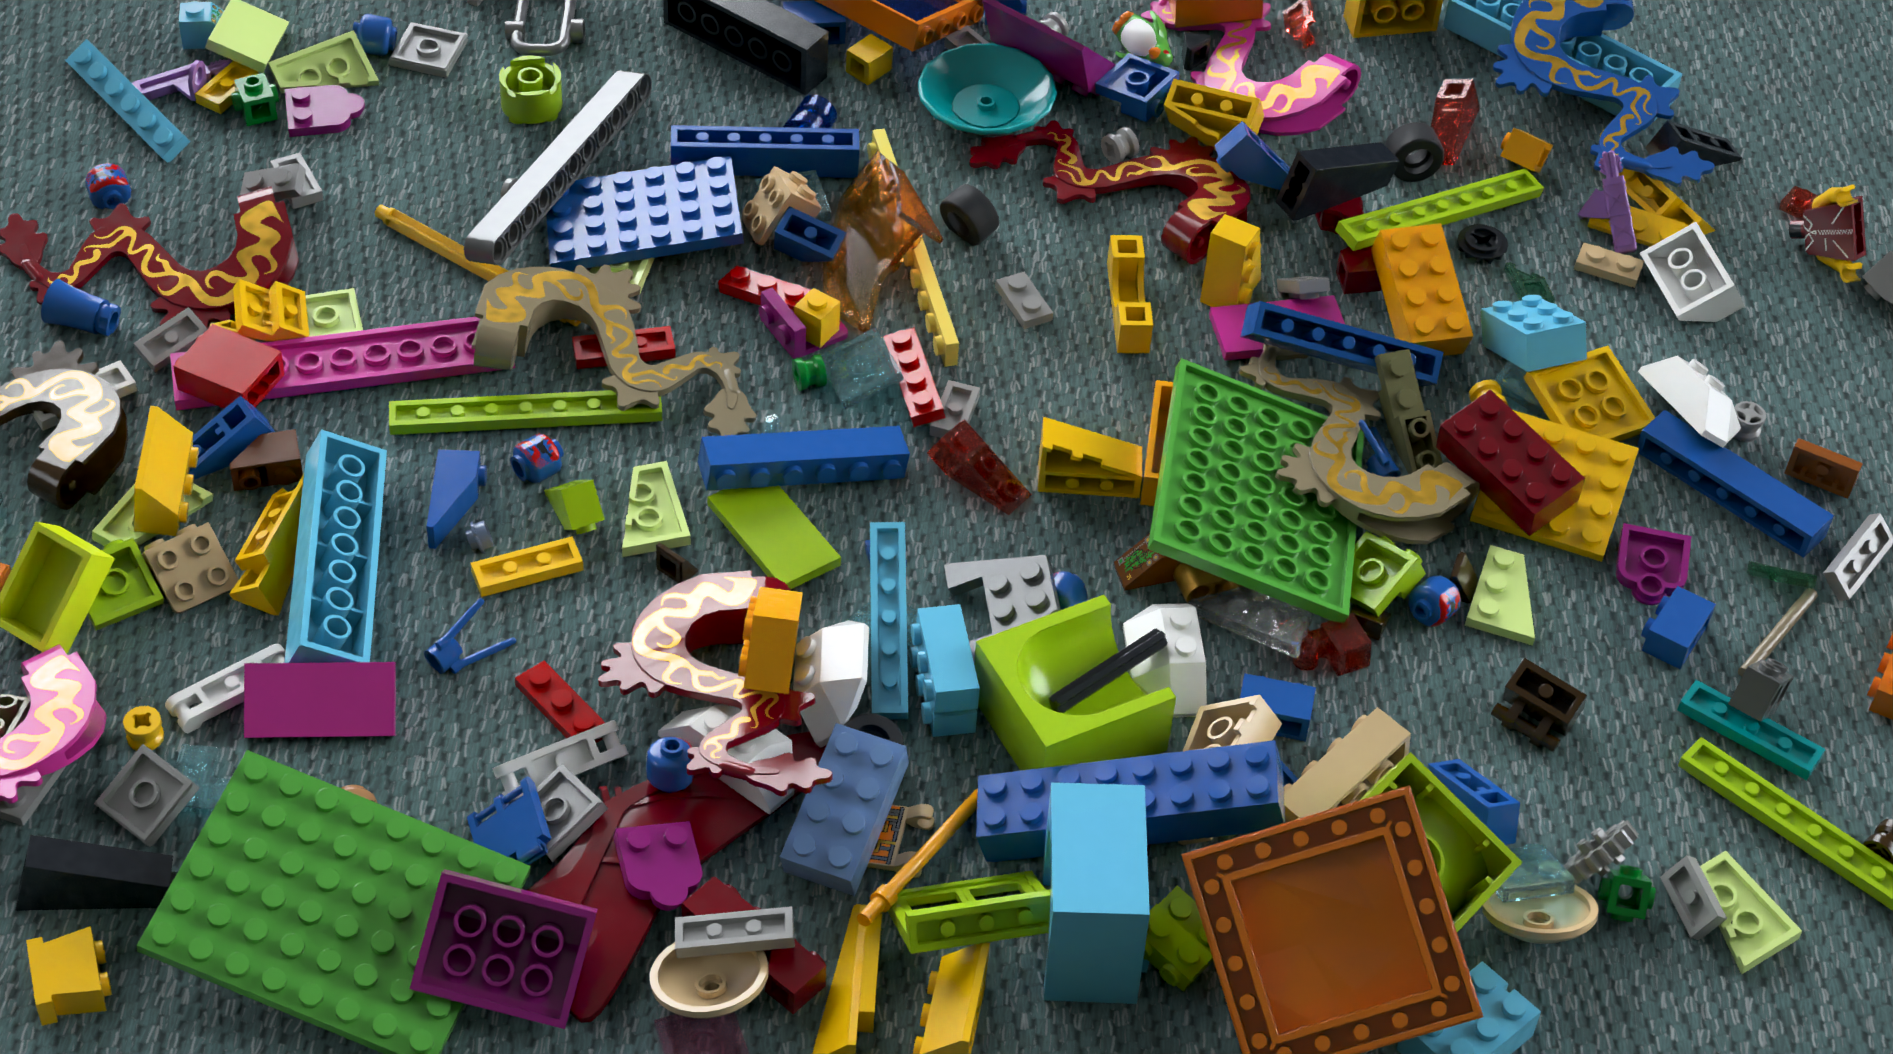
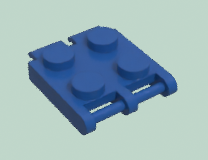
M527 776L520 781L521 785L505 796L502 794L494 798L492 805L480 813H471L467 816L474 843L530 865L548 853L547 843L551 840V835L535 783ZM522 793L524 794L523 796L509 804L511 800H513ZM497 811L496 814H494L493 816H491L490 818H488L487 820H485L484 822H482V820H483L484 818H486L487 816H489V815L492 814L493 812Z

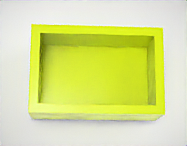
M35 522L0 592V627L41 652L60 644L67 654L115 558L60 526Z

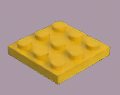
M1609 346L1587 352V360L1529 371L1524 376V380L1548 418L1554 423L1618 442L1640 435L1642 429L1655 419V416Z

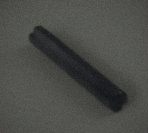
M1157 628L1151 630L1049 697L1048 701L1051 709L1059 713H1065L1165 648L1168 644L1165 633Z

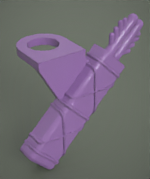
M219 59V61L211 62L208 66L203 61L195 60L189 65L132 82V84L148 100L180 91L191 101H196L195 93L211 80V75H217L232 60Z
M1613 150L1609 152L1604 151L1602 153L1603 158H1600L1599 164H1601L1599 166L1601 168L1600 172L1606 175V179H1602V188L1604 190H1594L1578 213V217L1582 220L1583 218L1609 219L1615 252L1621 254L1636 252L1637 242L1633 229L1631 208L1628 202L1627 187L1625 186L1626 181L1624 180V175L1619 176V172L1622 169V166H1620L1621 158L1618 155L1615 156Z

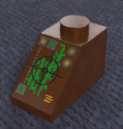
M1149 533L1114 561V568L1125 591L1175 581L1173 572L1182 562L1149 550Z

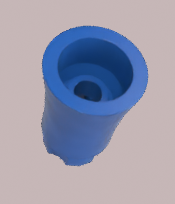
M56 279L49 286L41 308V318L44 323L63 325L93 334L100 333L105 336L112 334L118 327L121 308L118 305L77 289L61 279Z

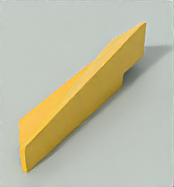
M1623 169L1619 173V176L1624 175L1627 194L1645 211L1689 225L1697 222L1704 235L1715 231L1713 227L1662 181L1652 179L1644 173Z
M304 472L295 489L287 492L282 487L271 496L235 559L239 568L245 572L232 588L229 595L233 600L271 615L277 616L280 614L294 575Z
M864 904L853 906L812 1054H856L857 1032L873 1033L882 912L869 926H862L857 921V915L866 906Z

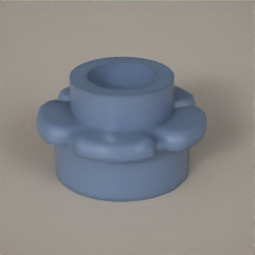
M484 520L478 523L471 521V529L465 531L472 550L479 548L481 553L484 554L485 549L494 546L492 536Z

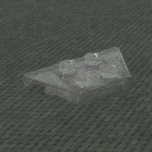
M1244 586L1188 601V604L1196 607L1198 618L1293 658H1297L1300 655V644L1302 641H1305L1307 628L1313 620V613L1258 593Z

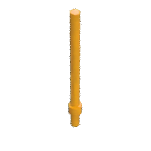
M978 788L970 794L887 884L880 885L871 894L870 902L857 915V921L862 926H869L881 912H887L897 902V895L977 810Z

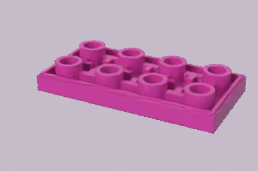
M1334 295L1321 296L1314 299L1266 302L1345 324ZM1249 304L1210 307L1209 318L1224 361L1260 357L1263 352L1264 343L1240 337Z
M396 662L244 663V738L396 736Z

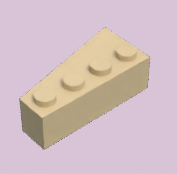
M1261 695L1200 706L1183 751L1272 741L1282 723ZM1213 837L1178 841V843L1188 845L1211 841Z
M1378 707L1368 716L1362 715L1354 723L1351 732L1343 739L1341 737L1335 739L1327 749L1326 754L1318 762L1316 760L1310 762L1303 770L1301 777L1293 785L1289 783L1284 786L1285 823L1359 801L1389 770L1409 753L1411 733Z

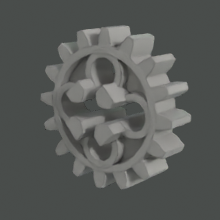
M1623 820L1617 825L1614 824L1606 832L1599 827L1590 833L1594 839L1588 842L1584 838L1577 843L1576 846L1579 849L1577 854L1569 858V862L1563 865L1562 869L1573 884H1578L1583 879L1587 880L1595 872L1602 877L1610 871L1607 865L1612 862L1619 865L1625 859L1622 855L1625 852L1624 850L1634 844L1633 841L1639 835L1628 820Z

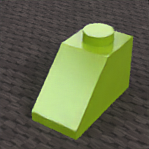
M574 480L544 490L565 530H575L578 535L597 529L595 523L605 520L593 480Z

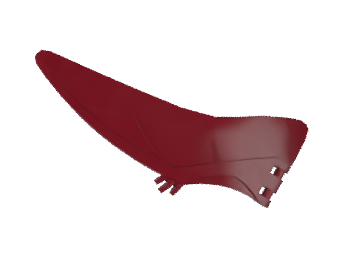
M810 731L786 736L792 740L793 760L801 761L807 758H815L818 766L826 745L819 747L815 743ZM710 773L695 775L688 787L674 793H667L651 785L649 780L639 783L622 792L621 786L614 787L615 796L611 798L607 785L599 787L602 801L608 807V810L582 834L572 849L553 869L527 889V891L598 909L570 1009V1014L580 1023L592 1022L602 1013L638 954L655 917L660 911L653 904L652 899H638L627 891L613 838L615 829L690 821L702 865L710 857L770 816L767 812L720 779L712 778ZM795 789L794 795L790 797L786 802H784L780 807H778L775 811H777L786 803L791 801L801 792Z

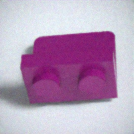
M773 288L761 292V306L759 307L761 321L793 359L801 358L845 340L848 337V329L840 321L839 331L821 348L807 342L805 325Z

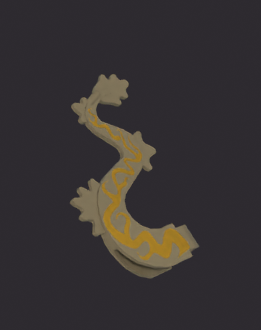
M582 265L576 266L574 272L554 267H525L499 274L484 285L475 311V317L480 318L472 343V349H475L474 366L511 371L516 356L525 357L530 339L538 328L556 320H579L589 325L596 333L609 372L612 375L602 380V388L616 393L617 408L619 410L625 411L637 404H645L652 409H657L660 403L659 396L672 392L698 373L708 374L714 377L722 387V390L717 393L711 403L705 406L703 411L705 416L713 418L708 423V431L717 433L719 436L749 434L750 429L746 422H755L757 415L751 409L747 397L739 389L736 380L741 373V369L735 366L739 362L740 354L738 352L720 353L718 348L711 347L708 352L688 353L656 365H649L641 360L634 323L630 314L640 312V303L630 298L639 295L641 287L638 284L629 283L633 277L632 270L625 269L614 273L609 265H603L597 273L593 274Z
M1263 344V352L1259 358L1251 357L1249 365L1240 367L1239 374L1242 377L1253 380L1255 382L1254 387L1261 390L1266 388L1270 392L1282 397L1323 406L1330 413L1316 433L1310 447L1296 443L1293 453L1297 457L1287 455L1281 457L1280 464L1286 468L1277 470L1275 477L1280 481L1293 483L1295 485L1294 493L1298 495L1314 493L1319 506L1327 507L1332 505L1354 524L1378 536H1386L1390 540L1406 544L1424 545L1453 531L1455 526L1451 522L1465 512L1477 496L1480 483L1448 462L1436 468L1427 464L1409 475L1400 477H1383L1357 466L1352 459L1351 449L1361 429L1358 422L1365 419L1372 421L1380 419L1381 413L1373 406L1379 401L1378 391L1359 388L1352 383L1349 377H1343L1340 383L1323 379L1285 377L1276 369L1275 360L1308 358V355L1268 344Z

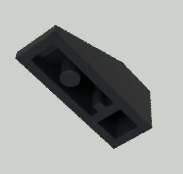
M1669 120L1665 122L1645 147L1650 155L1663 152L1670 147L1678 148L1681 155L1690 151H1696L1700 159L1710 161L1715 166L1737 162L1742 159L1727 138Z

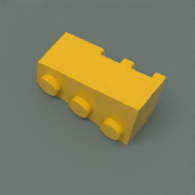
M1173 79L1164 102L1166 115L1171 124L1196 137L1205 145L1213 146L1215 151L1214 145L1241 121L1257 135L1264 118L1259 98L1178 79Z
M1223 215L1210 234L1200 298L1201 303L1211 307L1250 303L1253 290L1261 280L1259 227L1229 215Z
M1043 417L1038 461V492L1139 498L1142 482V446Z

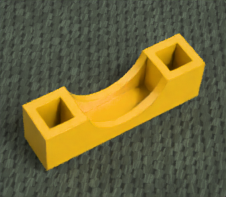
M1110 235L1107 269L1117 353L1150 352L1153 319L1151 303L1145 301V254L1143 238L1139 235Z

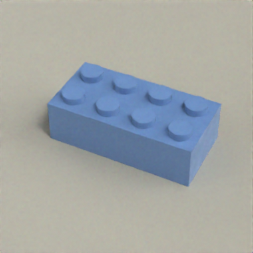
M838 723L835 724L818 764V767L832 771L833 780L827 784L815 785L812 792L805 795L780 855L784 872L855 896L908 767L909 760L906 746Z

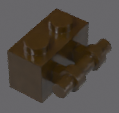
M1524 658L1505 686L1503 700L1511 704V708L1508 709L1497 703L1491 715L1502 721L1501 725L1510 731L1515 729L1530 738L1529 742L1539 748L1542 745L1551 752H1554L1561 740L1549 733L1550 730L1553 729L1566 736L1583 711L1587 695ZM1523 712L1539 721L1540 724L1536 726L1521 717V714Z

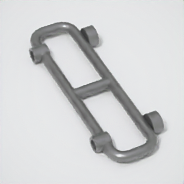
M517 0L514 21L505 22V38L511 39L513 49L522 55L554 56L564 52L570 42H585V20L574 19L577 0H565L558 41L552 44H528L523 42V40L525 39V23L529 0Z

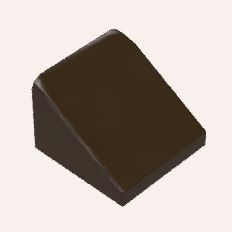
M660 542L656 545L657 569L675 582L681 583L698 572L695 566Z
M1460 552L1457 555L1449 580L1456 585L1461 602L1471 603L1478 584V578L1466 553Z
M1356 604L1349 614L1346 629L1379 641L1391 617V613L1383 611L1378 617Z

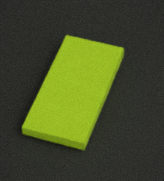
M780 486L723 489L707 497V505L768 577H774L785 582L790 589L841 566V556Z

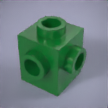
M265 73L249 75L234 80L236 92L231 93L232 103L236 112L241 111L247 126L278 119L275 104L279 102L275 84L269 85Z
M1620 865L1619 870L1610 869L1607 878L1601 877L1598 899L1603 900L1602 906L1607 913H1611V918L1626 922H1633V918L1645 920L1647 909L1651 910L1653 907L1656 889L1651 887V880L1646 875H1642L1643 869L1629 865ZM1621 885L1631 886V892L1628 896L1622 897L1618 895Z

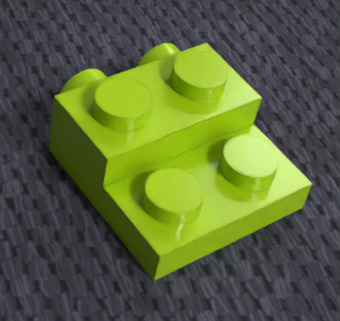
M1366 531L1355 543L1350 602L1379 617L1396 596L1405 599L1426 573L1421 565L1422 559L1410 549L1404 551L1396 547L1386 536L1377 537Z
M134 538L125 541L117 539L105 545L102 551L114 557L115 560L87 614L95 631L163 604L164 601Z
M1177 885L1159 904L1156 903L1150 910L1143 959H1147L1156 967L1161 977L1168 984L1177 986L1184 991L1213 962V957L1196 901Z

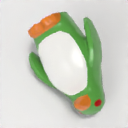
M1152 10L1150 11L1153 19L1152 23L1130 11L1120 15V19L1115 21L1112 31L1127 53L1124 54L1116 51L1115 54L1122 60L1130 53L1168 67L1172 63L1173 55L1167 40L1165 25L1160 17Z

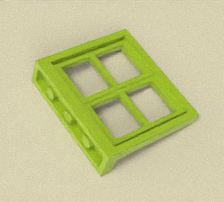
M1031 870L903 889L897 895V902L887 911L910 953L914 954L1049 933L1051 889L1046 890ZM1019 890L1021 893L1016 895L996 897L983 900H975L974 898L977 896ZM950 900L958 901L956 904L912 910L910 907Z

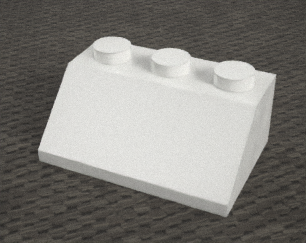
M1697 222L1640 252L1641 257L1678 320L1718 322L1745 307L1736 286Z

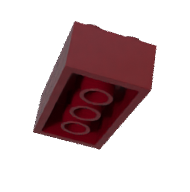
M1488 390L1440 424L1436 448L1459 470L1479 482V489L1528 536H1531L1579 501L1585 477L1492 390Z

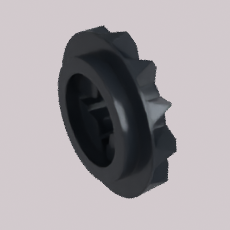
M1474 224L1463 228L1457 239L1458 250L1465 252V258L1475 257L1477 263L1481 259H1485L1489 264L1494 259L1501 260L1508 248V241L1505 235L1498 229L1484 224Z

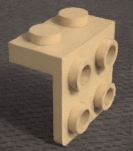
M774 166L771 172L763 177L758 192L752 200L747 202L742 213V220L755 243L759 245L765 244L789 206L814 218L817 217L822 208L815 198L816 193L807 186L808 180L795 171L789 174Z
M209 522L198 527L196 524L189 525L176 533L177 536L170 540L158 539L144 547L145 551H143L142 556L149 570H152L175 613H183L232 590L239 580Z

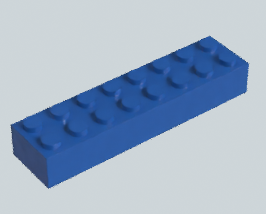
M1275 740L978 776L976 838L986 862L1044 856L1051 782L1145 785L1147 845L1253 833L1285 823L1283 766Z

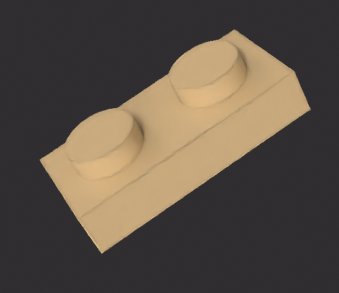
M1583 243L1574 270L1635 288L1644 260L1604 249L1600 246Z

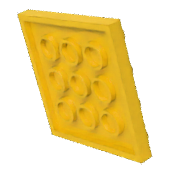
M1513 410L1585 477L1579 501L1531 536H1528L1480 490L1470 521L1602 562L1639 448Z

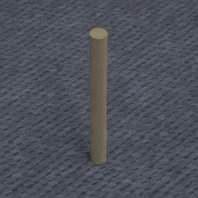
M1807 588L1738 669L1740 676H1743L1749 665L1762 659L1766 660L1816 600L1818 594L1814 589Z

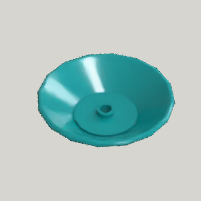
M993 43L966 44L940 53L925 65L917 82L920 101L934 118L956 130L979 135L1010 134L1031 127L1051 111L1057 96L1054 77L1040 60L1017 48Z

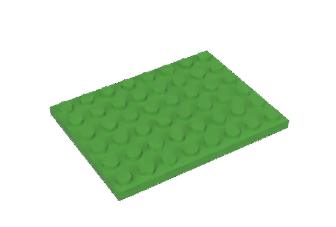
M1181 358L1175 368L1148 549L1343 625L1349 617L1357 525L1343 516L1332 505L1327 507L1319 506L1314 493L1298 495L1293 491L1295 487L1293 483L1280 481L1275 477L1277 470L1286 468L1280 464L1281 457L1283 455L1297 457L1293 453L1296 443L1310 447L1316 433L1328 416ZM1361 429L1351 449L1352 459L1359 467L1362 466L1364 434Z
M246 750L137 944V952L383 1054H441L465 1003L409 989L441 872L446 869L522 889L530 874L531 866Z

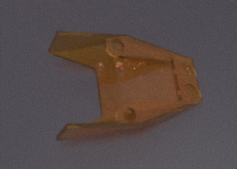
M878 150L840 197L833 227L846 232L847 235L833 261L823 262V293L839 300L840 318L865 334L870 330L881 284L890 272L895 273L899 269L906 252L918 246L923 236L922 233L939 244L944 240L904 171Z

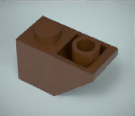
M296 429L260 434L229 464L234 491L255 490L258 487L278 484L289 485L300 481L303 472Z

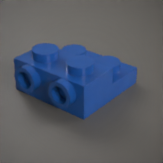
M1128 53L1095 83L1096 93L1120 102L1121 113L1147 122L1152 116L1156 118L1161 116L1173 79L1179 80V71Z

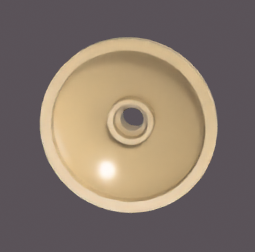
M1517 876L1508 878L1482 905V912L1497 929L1505 934L1525 942L1552 944L1575 939L1589 931L1597 922L1598 905L1591 894L1570 882L1544 876Z
M674 942L659 954L650 971L651 990L659 1004L675 1014L697 1019L721 1017L741 1009L759 995L768 979V962L763 950L677 958Z

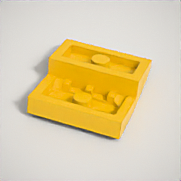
M241 279L237 281L233 287L237 334L264 341L309 337L305 291L277 281L274 282L270 289Z

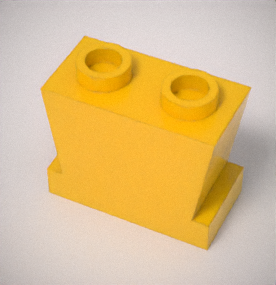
M91 926L44 942L42 937L26 940L35 1004L42 1026L58 1022V1015L107 1011L105 997L112 995L108 972L100 973L99 966L100 964L107 963L103 941L94 940Z

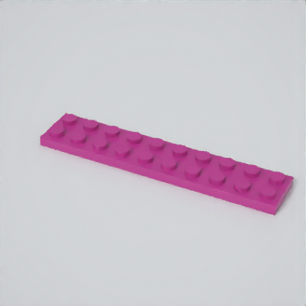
M477 317L262 342V344L281 351L285 373L283 378L263 400L502 369L474 366L475 349H472V343L480 320ZM186 352L171 353L170 359L176 411L216 406L178 390L173 366L176 360Z

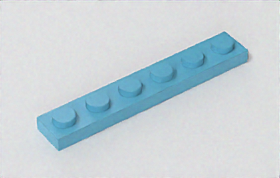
M88 39L65 60L167 163L172 161L191 142Z
M870 522L872 714H878L889 719H908L905 522Z

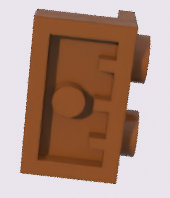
M1798 438L1784 474L1848 499L1859 477L1863 463Z

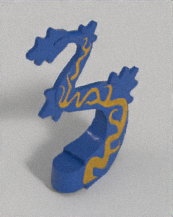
M1523 0L1512 21L1510 44L1498 46V54L1506 60L1495 62L1493 65V70L1501 73L1496 79V87L1514 86L1516 88L1515 92L1518 95H1522L1530 87H1534L1542 97H1547L1551 89L1570 95L1609 101L1620 105L1622 110L1602 132L1599 145H1592L1590 148V153L1597 156L1594 162V169L1597 171L1601 170L1599 161L1600 158H1603L1602 153L1613 150L1615 156L1618 155L1621 158L1620 166H1622L1620 172L1623 169L1644 173L1652 179L1666 182L1676 188L1681 186L1683 179L1698 184L1701 175L1713 172L1715 165L1710 161L1700 159L1696 151H1690L1681 155L1678 148L1670 147L1663 152L1650 155L1644 159L1625 151L1621 145L1624 141L1647 128L1654 122L1655 117L1672 119L1674 111L1670 109L1669 104L1678 98L1679 89L1658 86L1651 75L1645 76L1639 83L1624 76L1579 64L1570 59L1561 49L1560 43L1566 39L1580 36H1601L1602 31L1616 30L1628 25L1634 17L1632 0Z

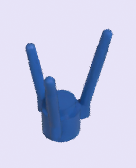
M1359 420L1358 424L1375 452L1366 462L1367 471L1383 477H1399L1401 472L1392 460L1377 428L1371 427L1369 429L1364 420Z
M479 598L442 638L424 651L428 664L440 674L445 673L448 669L456 674L463 667L516 643V639L512 637L460 659L463 650L454 637L484 604V599Z

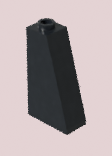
M1382 142L1298 151L1275 202L1293 221L1300 220L1388 186L1400 160Z
M30 835L15 911L158 908L178 873L172 871L173 855Z

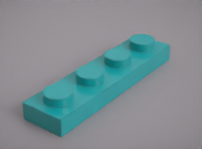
M1695 680L1681 699L1677 711L1807 781L1822 759L1825 748L1769 718L1761 722L1728 705L1730 697Z

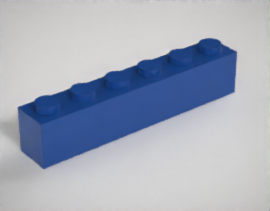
M671 125V165L681 162L707 160L713 157L731 156L734 176H765L776 166L789 174L795 171L804 177L858 178L859 129Z
M1263 301L1247 306L1240 336L1377 375L1378 371L1374 357L1379 354L1410 349L1418 386L1422 387L1437 384L1444 353L1443 351Z
M1664 410L1642 429L1637 444L1640 455L1804 558L1826 537L1834 517L1833 514L1727 448H1722L1701 436L1692 426L1668 411Z
M900 426L707 436L701 438L698 465L706 490L904 478L910 452Z

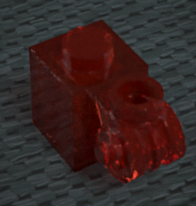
M1353 613L1349 614L1345 622L1329 620L1321 623L1320 628L1312 631L1308 628L1299 629L1291 637L1293 643L1292 661L1301 670L1315 669L1318 666L1319 658H1326L1337 676L1370 666L1372 642Z

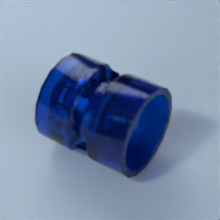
M808 95L804 97L783 127L832 128L837 120V112L832 103L826 98L819 95Z

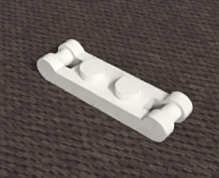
M273 644L173 694L167 699L165 707L171 716L178 717L177 723L185 733H190L200 728L203 722L244 702V663H284L286 651L280 644ZM195 703L199 704L191 709L189 708L191 705Z
M609 721L492 768L496 779L500 778L505 792L502 794L505 796L520 786L514 772L524 769L526 777H530L537 788L561 764L576 776L628 755L625 744L621 745L616 731L619 729L616 721ZM599 738H603L607 751L602 753L599 752L595 742ZM523 793L520 794L519 796H517L516 798H514V799L511 800L510 802H512V801H514V800H517L518 798H520V797L523 796L524 794H523Z

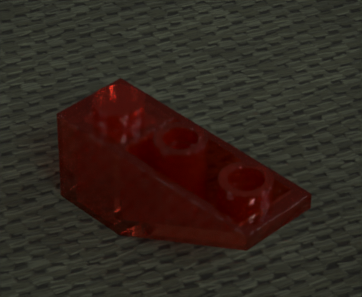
M1444 79L1437 94L1431 127L1437 134L1444 149L1442 165L1456 164L1479 112L1480 105L1473 79Z
M965 419L947 432L927 452L947 476L1008 515L1032 495Z

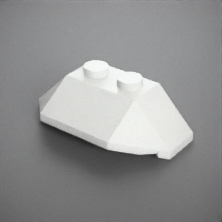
M1675 356L1642 366L1638 370L1648 383L1701 436L1723 448L1741 429L1733 402L1722 391L1725 385L1710 374L1706 376L1709 370L1697 360L1692 359L1689 363L1681 357Z
M1188 603L1152 604L1123 623L1125 645L1127 647L1156 628L1165 633L1168 644L1165 648L1132 668L1130 676L1145 695L1170 687L1176 696L1173 717H1196L1199 707L1207 705L1206 660L1196 607Z
M848 620L824 627L812 635L804 637L796 644L793 690L815 694L816 703L800 711L815 743L819 747L827 745L836 723L844 725L849 721L861 699L867 682L869 627L865 623Z
M719 704L683 711L658 730V736L661 738H682L689 742L692 747H699L701 741L709 732L741 710L734 706ZM774 729L765 735L730 748L727 752L738 760L752 763L784 753H792V740ZM726 775L718 778L769 815L792 797L795 790L793 788L789 789L787 795L780 797L771 791L755 787L745 780Z

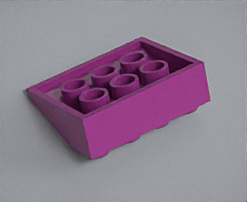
M983 0L992 42L998 45L1017 48L1040 60L1053 75L1054 81L1063 84L1064 80L1073 83L1071 89L1085 97L1088 96L1089 92L1099 96L1096 93L1095 83L1116 64L1088 47L996 0Z
M444 869L441 872L409 989L565 1029L598 909Z

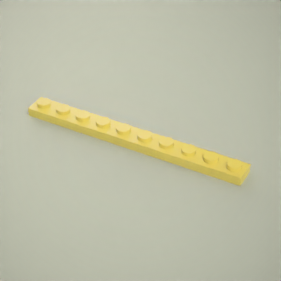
M885 128L873 130L872 143L867 145L869 161H875V178L877 182H882L881 193L883 202H889L888 213L890 223H896L897 225L895 230L898 245L904 246V264L906 267L911 266L910 279L913 289L918 288L919 308L921 311L926 310V329L928 333L934 334L933 348L935 355H941L945 367L957 365L959 341Z

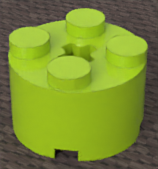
M529 55L511 60L510 66L505 70L504 66L499 72L501 108L504 114L509 117L510 122L514 124H537L551 122L558 118V113L563 105L561 71L554 62L552 66L545 63V58Z

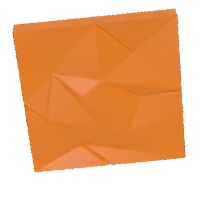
M1410 785L1181 854L1242 1054H1360L1484 1017Z

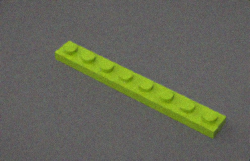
M1524 168L1344 219L1338 222L1335 231L1353 251L1372 246L1379 231L1382 229L1439 223L1442 225L1538 198L1541 196L1544 187Z
M612 390L389 401L390 435L657 422L663 421L661 396H659L660 403L657 409H652L645 404H637L622 411L617 408V395Z
M1700 737L1681 756L1678 764L1680 768L1893 911V864L1704 738Z

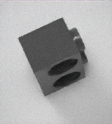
M1768 658L1767 661L1762 659L1755 662L1745 670L1728 705L1761 722L1776 712L1794 676L1786 672L1787 666L1774 659Z

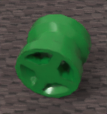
M820 354L812 355L808 360H803L802 358L792 360L793 377L799 391L807 390L811 385H816L817 387L826 386V369Z

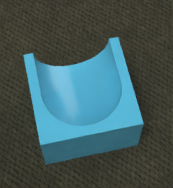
M1051 782L1042 871V885L1051 886L1049 937L1043 987L1044 1000L1137 1004L1150 916L1145 785Z

